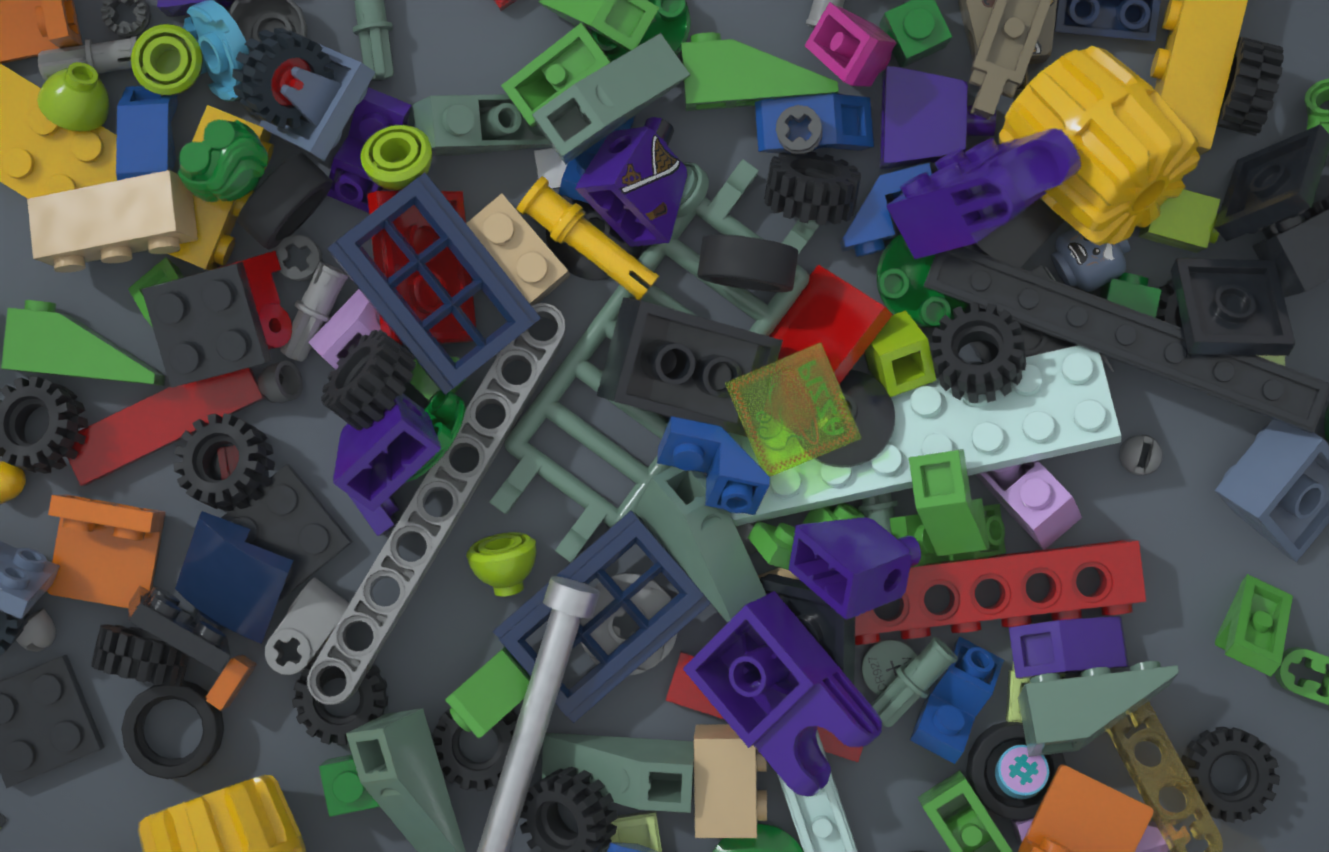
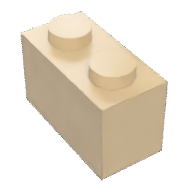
M502 193L466 223L531 306L542 301L571 276L566 267Z
M729 724L695 726V838H757L758 821H767V790H757V772H767V761L754 745L748 748Z

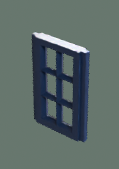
M426 173L412 181L327 248L407 350L414 355L415 360L443 395H446L541 319ZM413 205H415L440 237L419 255L392 223V221ZM383 228L410 261L389 278L384 275L362 247L365 242ZM446 247L451 250L474 279V281L453 297L450 296L426 265L429 260ZM415 271L421 274L444 303L423 321L420 320L395 288ZM480 289H482L507 321L486 339L459 307ZM450 313L453 314L477 344L475 348L456 363L429 331Z
M632 510L556 575L557 577L572 579L587 585L597 578L615 599L586 625L582 626L579 624L572 649L582 642L600 663L570 689L561 682L555 704L574 724L711 604ZM634 544H637L654 565L626 590L622 591L605 570ZM662 572L679 594L648 620L630 599ZM549 582L493 630V633L499 638L500 642L530 676L532 675L538 654L526 642V639L549 619L552 608L543 603ZM620 607H623L640 628L608 655L590 634Z

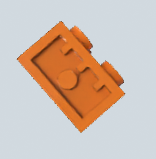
M0 0L1 64L36 57L38 53L45 50L83 45L74 0Z
M67 494L52 495L48 515L60 517L52 563L60 567L54 583L47 592L54 596L129 609V602L139 586L150 592L152 590L166 512Z
M1062 764L1058 767L1017 852H1135L1154 811L1150 806Z

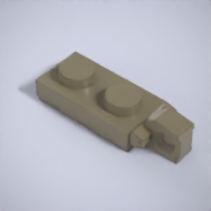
M1052 0L995 1L970 69L972 74L968 83L979 87L970 112L971 114L990 120L991 116L995 113L1001 95L1012 99L1016 88H1019L1022 84Z

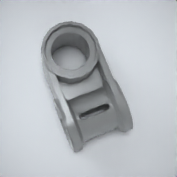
M312 578L294 600L286 617L269 638L265 646V658L268 665L274 671L283 675L302 672L322 651L350 603L317 578ZM297 639L300 642L297 652L302 656L300 662L291 660L284 663L281 659L285 652L279 647L281 642L289 643Z

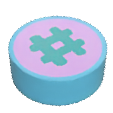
M1016 745L1007 749L998 760L995 768V777L1004 793L1016 799H1027L1038 794L1045 786L1049 777V766L1044 755L1029 757L1027 745Z

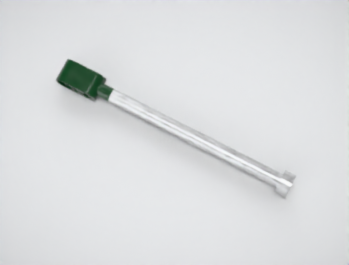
M552 576L550 578L543 603L552 608L477 852H509L581 618H592L600 591L592 586L563 577Z

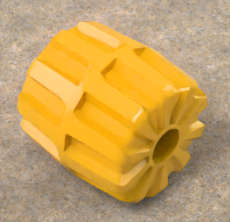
M1090 46L1080 51L1075 49L1061 56L1035 76L1010 106L1005 115L1003 128L999 133V144L1051 128L1060 129L1069 137L1079 155L1081 168L1062 184L1045 190L1046 194L1041 199L1086 239L1099 246L1106 243L1114 245L1131 237L1135 227H1146L1160 216V206L1167 198H1177L1186 187L1182 182L1183 176L1196 169L1200 160V156L1196 151L1199 146L1198 139L1159 93L1110 52L1095 46Z
M272 775L258 776L146 816L138 823V834L143 852H306L303 838L278 781Z

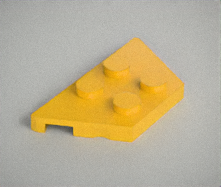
M0 63V182L29 199L117 181V135L103 126L90 131H72L54 124L44 116L38 106L37 98L41 88Z

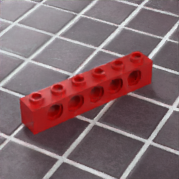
M1127 539L1016 552L978 559L945 561L910 567L906 591L899 598L900 608L893 617L887 619L879 618L875 614L874 609L855 617V645L881 642L880 633L900 631L901 639L931 636L930 627L950 625L951 633L982 630L981 621L1001 619L1002 627L1032 624L1031 615L1051 613L1052 621L1082 618L1081 609L1101 607L1102 615L1133 612L1132 603L1146 602L1139 540ZM1093 567L1099 574V586L1092 594L1083 595L1077 588V576L1084 568ZM1043 573L1050 583L1049 592L1042 600L1032 601L1026 593L1027 580L1033 574ZM985 579L995 580L1000 589L998 600L989 607H981L975 598L977 585ZM934 585H944L950 594L948 606L938 613L929 612L924 604L926 591Z

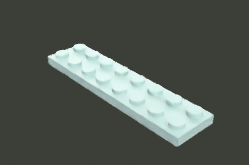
M1078 345L1026 357L1025 371L1021 370L1022 380L1016 385L1011 382L1012 392L1005 397L999 389L996 390V401L988 403L986 394H979L978 403H969L968 393L966 392L961 400L954 398L951 388L945 391L940 386L939 378L934 382L893 396L891 398L895 410V427L891 439L876 457L853 467H833L816 461L811 456H808V454H804L805 451L796 437L790 438L786 445L788 437L795 435V433L783 426L780 432L782 424L773 418L766 424L760 423L759 427L768 428V430L765 428L760 429L762 437L774 438L764 440L758 436L756 440H760L759 444L754 442L755 439L727 432L770 477L769 488L756 514L729 512L735 526L913 488L908 457L964 449L969 476L1120 443L1121 432L1101 355L1098 352ZM847 405L841 406V408H845L843 411L842 409L839 410L840 406L835 408L837 414H833L839 418L847 417L852 409ZM767 414L761 421H768L771 416ZM765 443H766L768 446L772 447V448L783 449V450H780V451L772 450V449L768 448V447L765 445ZM765 463L774 467L772 472L766 470L768 466H765Z

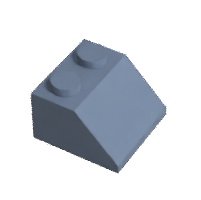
M1273 419L1268 426L1260 430L1254 443L1241 459L1227 470L1222 482L1215 491L1235 514L1287 557L1297 562L1329 523V445L1324 438L1315 433H1309Z

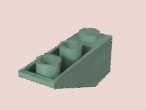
M660 33L575 83L534 112L532 116L566 165L687 79L690 73Z
M507 94L434 95L412 104L409 113V126L418 128L427 135L432 147V156L467 155L552 146L538 125L531 127Z
M672 466L651 478L635 509V513L728 623L746 604L765 596L766 592L730 513L725 509L705 506L706 476L702 472L686 471Z
M1146 661L1131 666L1130 671L1111 673L1108 667H1097L1085 670L1080 673V677L1061 679L1060 674L1047 673L1032 677L1030 683L1024 685L1018 696L1028 756L1081 750L1169 687L1179 673L1178 665L1161 667L1159 661Z
M423 708L386 713L346 733L360 783L417 852H466Z
M563 733L545 734L542 754V779L562 768L564 771L568 767L577 768V774L583 770L591 773L589 783L592 784L599 779L605 785L599 792L603 797L610 793L614 800L613 803L638 810L691 813L694 741Z

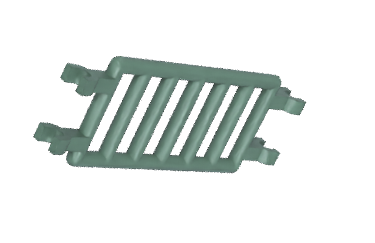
M742 159L712 201L704 197L703 201L694 211L686 216L676 218L670 242L648 245L638 261L654 272L665 256H668L698 278L700 255L679 240V237L696 215L723 235L762 239L729 214L757 177L759 170ZM798 220L782 243L797 248L799 254L820 225H817L815 220H809L808 223L799 222ZM797 264L793 291L777 292L768 305L747 289L719 285L702 279L699 280L755 320L749 331L770 336L808 285L810 277L808 272ZM633 273L629 274L648 289V292L641 300L697 316L655 284L650 288ZM621 285L617 287L507 436L504 447L508 453L520 462L489 502L504 514H508L530 482L538 474L585 509L555 549L558 554L570 563L575 559L601 522L611 528L630 510L637 516L635 509L651 478L672 467L658 464L657 456L648 467L558 402L576 377L598 392L603 371L589 362V359L606 337L612 340L623 297L635 298ZM608 400L658 438L662 439L669 422L663 415ZM546 418L636 483L618 508L529 443Z

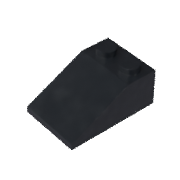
M623 297L596 396L670 417L673 416L721 426L726 432L756 439L757 430L760 426L756 419V414L764 411L775 371L771 368H776L783 340L642 300ZM768 369H769V371H773L772 374H771L770 372H768V375H767V376H766V374H762L763 371H764L765 373H767V370H768ZM749 377L750 379H754L753 382L749 380L748 384L746 382H743L744 379L748 381ZM739 401H740L741 403L744 402V405H743V408H742V409L740 408V406H742V404H738ZM762 413L758 415L759 420L762 419Z

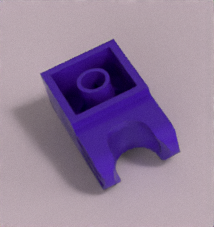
M1047 129L996 145L992 138L974 146L966 153L961 148L943 156L935 162L938 169L930 176L925 172L903 183L900 186L903 194L887 204L886 207L914 259L977 243L1045 195V190L1062 184L1076 174L1081 168V162L1072 141L1060 129Z
M775 591L746 604L683 668L748 748L754 745L785 784L801 796L809 797L816 795L827 785L831 773L829 762L817 743L816 732L818 726L833 733L848 747L867 746L882 731V721L875 709Z

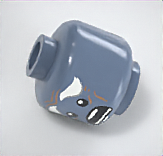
M1071 228L1058 236L1055 242L1056 252L1050 256L1064 284L1090 293L1106 285L1110 279H1116L1125 272L1126 259L1124 254L1131 251L1127 239L1114 245L1106 243L1099 246L1091 243L1075 228Z

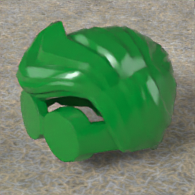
M214 120L206 126L202 142H190L182 148L179 157L180 170L178 171V176L185 187L196 197L206 202H230L244 197L258 185L264 174V168L267 167L269 157L259 137L248 125L238 120L234 122Z

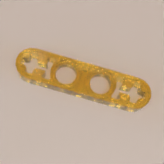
M1148 701L1130 715L1136 729L1143 723L1146 724V729L1137 731L1127 739L1124 734L1129 732L1132 725L1128 718L1125 717L1107 730L1142 799L1146 805L1153 809L1152 817L1170 852H1188L1185 846L1189 843L1191 837L1185 825L1179 831H1175L1172 825L1182 823L1191 814L1197 819L1189 826L1193 837L1196 840L1205 839L1209 844V847L1204 852H1222L1223 841L1221 834ZM1148 741L1157 745L1162 755L1161 762L1157 766L1152 767L1141 764L1136 759L1134 753L1137 743ZM1169 786L1179 789L1186 799L1185 809L1177 813L1164 809L1159 801V791Z

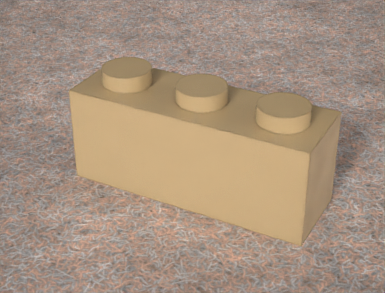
M170 170L27 199L33 259L54 266V271L56 272L81 271L86 268L85 262L100 259L103 263L127 262L133 259L132 253L146 250L151 254L173 253L180 250L181 243L198 240L193 194L185 187L178 174Z

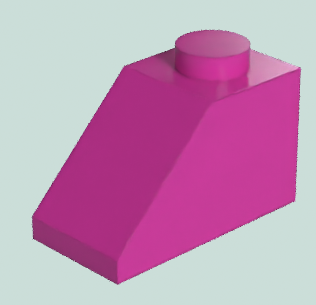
M829 2L807 40L805 47L843 82L851 86L871 87L878 74L888 65L891 52L897 42L877 25Z

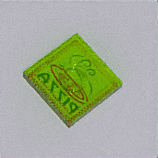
M818 343L725 383L758 463L769 477L862 439L822 343Z

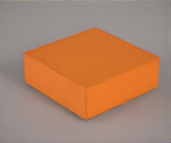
M243 654L231 658L207 694L206 702L220 711L229 707L257 663Z

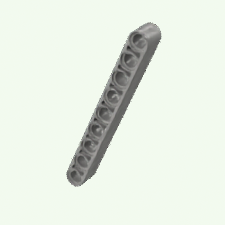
M537 303L532 306L541 318L550 319L556 324L558 329L554 337L547 341H538L530 336L527 329L500 351L465 410L464 419L456 439L447 453L427 473L311 667L307 677V685L311 695L318 702L327 705L342 704L352 698L503 446L507 436L512 431L563 345L565 339V319L561 311L555 306L547 303ZM513 361L525 362L532 370L530 378L521 385L508 383L503 377L504 368L508 363ZM487 404L499 405L506 413L504 422L494 429L484 428L477 422L479 410ZM462 447L473 448L479 453L480 460L478 466L468 473L458 472L451 466L452 455ZM443 490L448 492L453 497L451 511L442 517L429 515L425 510L427 497L435 491ZM410 534L422 536L427 544L424 556L414 562L403 560L399 554L400 542ZM392 578L400 586L399 598L390 606H379L373 598V588L379 580ZM358 622L367 623L373 631V641L363 651H353L346 641L348 629ZM336 666L345 673L346 686L339 695L331 697L322 691L320 677L326 669Z

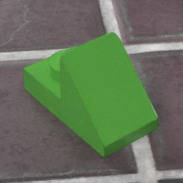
M580 23L501 86L528 124L534 127L537 125L532 116L534 112L575 83L612 61L587 27Z
M1247 574L1219 629L1215 645L1224 649L1226 656L1271 677L1282 662L1293 595Z

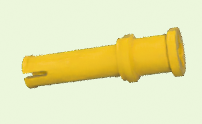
M543 176L530 188L516 208L521 215L528 214L550 232V238L560 244L566 242L569 246L576 249L635 296L636 300H641L648 292V289L631 277L630 273H633L650 288L659 278L657 273L652 272L584 218L586 212L577 203L572 205L549 186V181Z

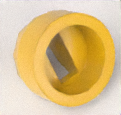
M0 461L1 505L17 497L22 492L26 481L24 471L21 468L4 461Z

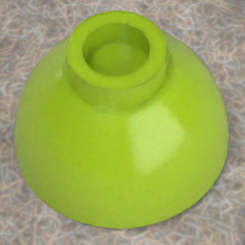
M162 24L146 30L137 39L132 49L131 67L136 79L144 88L156 94L171 96L188 90L197 81L202 70L203 58L197 40L190 32L176 25Z
M72 63L68 68L52 74L42 85L37 98L38 106L44 116L64 129L90 131L102 126L108 118L110 107L108 92L102 81L98 78L97 71L86 63Z
M409 125L388 126L375 132L365 142L361 151V163L368 177L378 186L392 191H401L423 173L428 174L432 162V147L427 135L418 128Z
M519 532L495 534L475 542L467 551L466 558L473 573L483 583L492 586L496 596H512L524 590L523 580L530 574L536 559V541L529 535Z

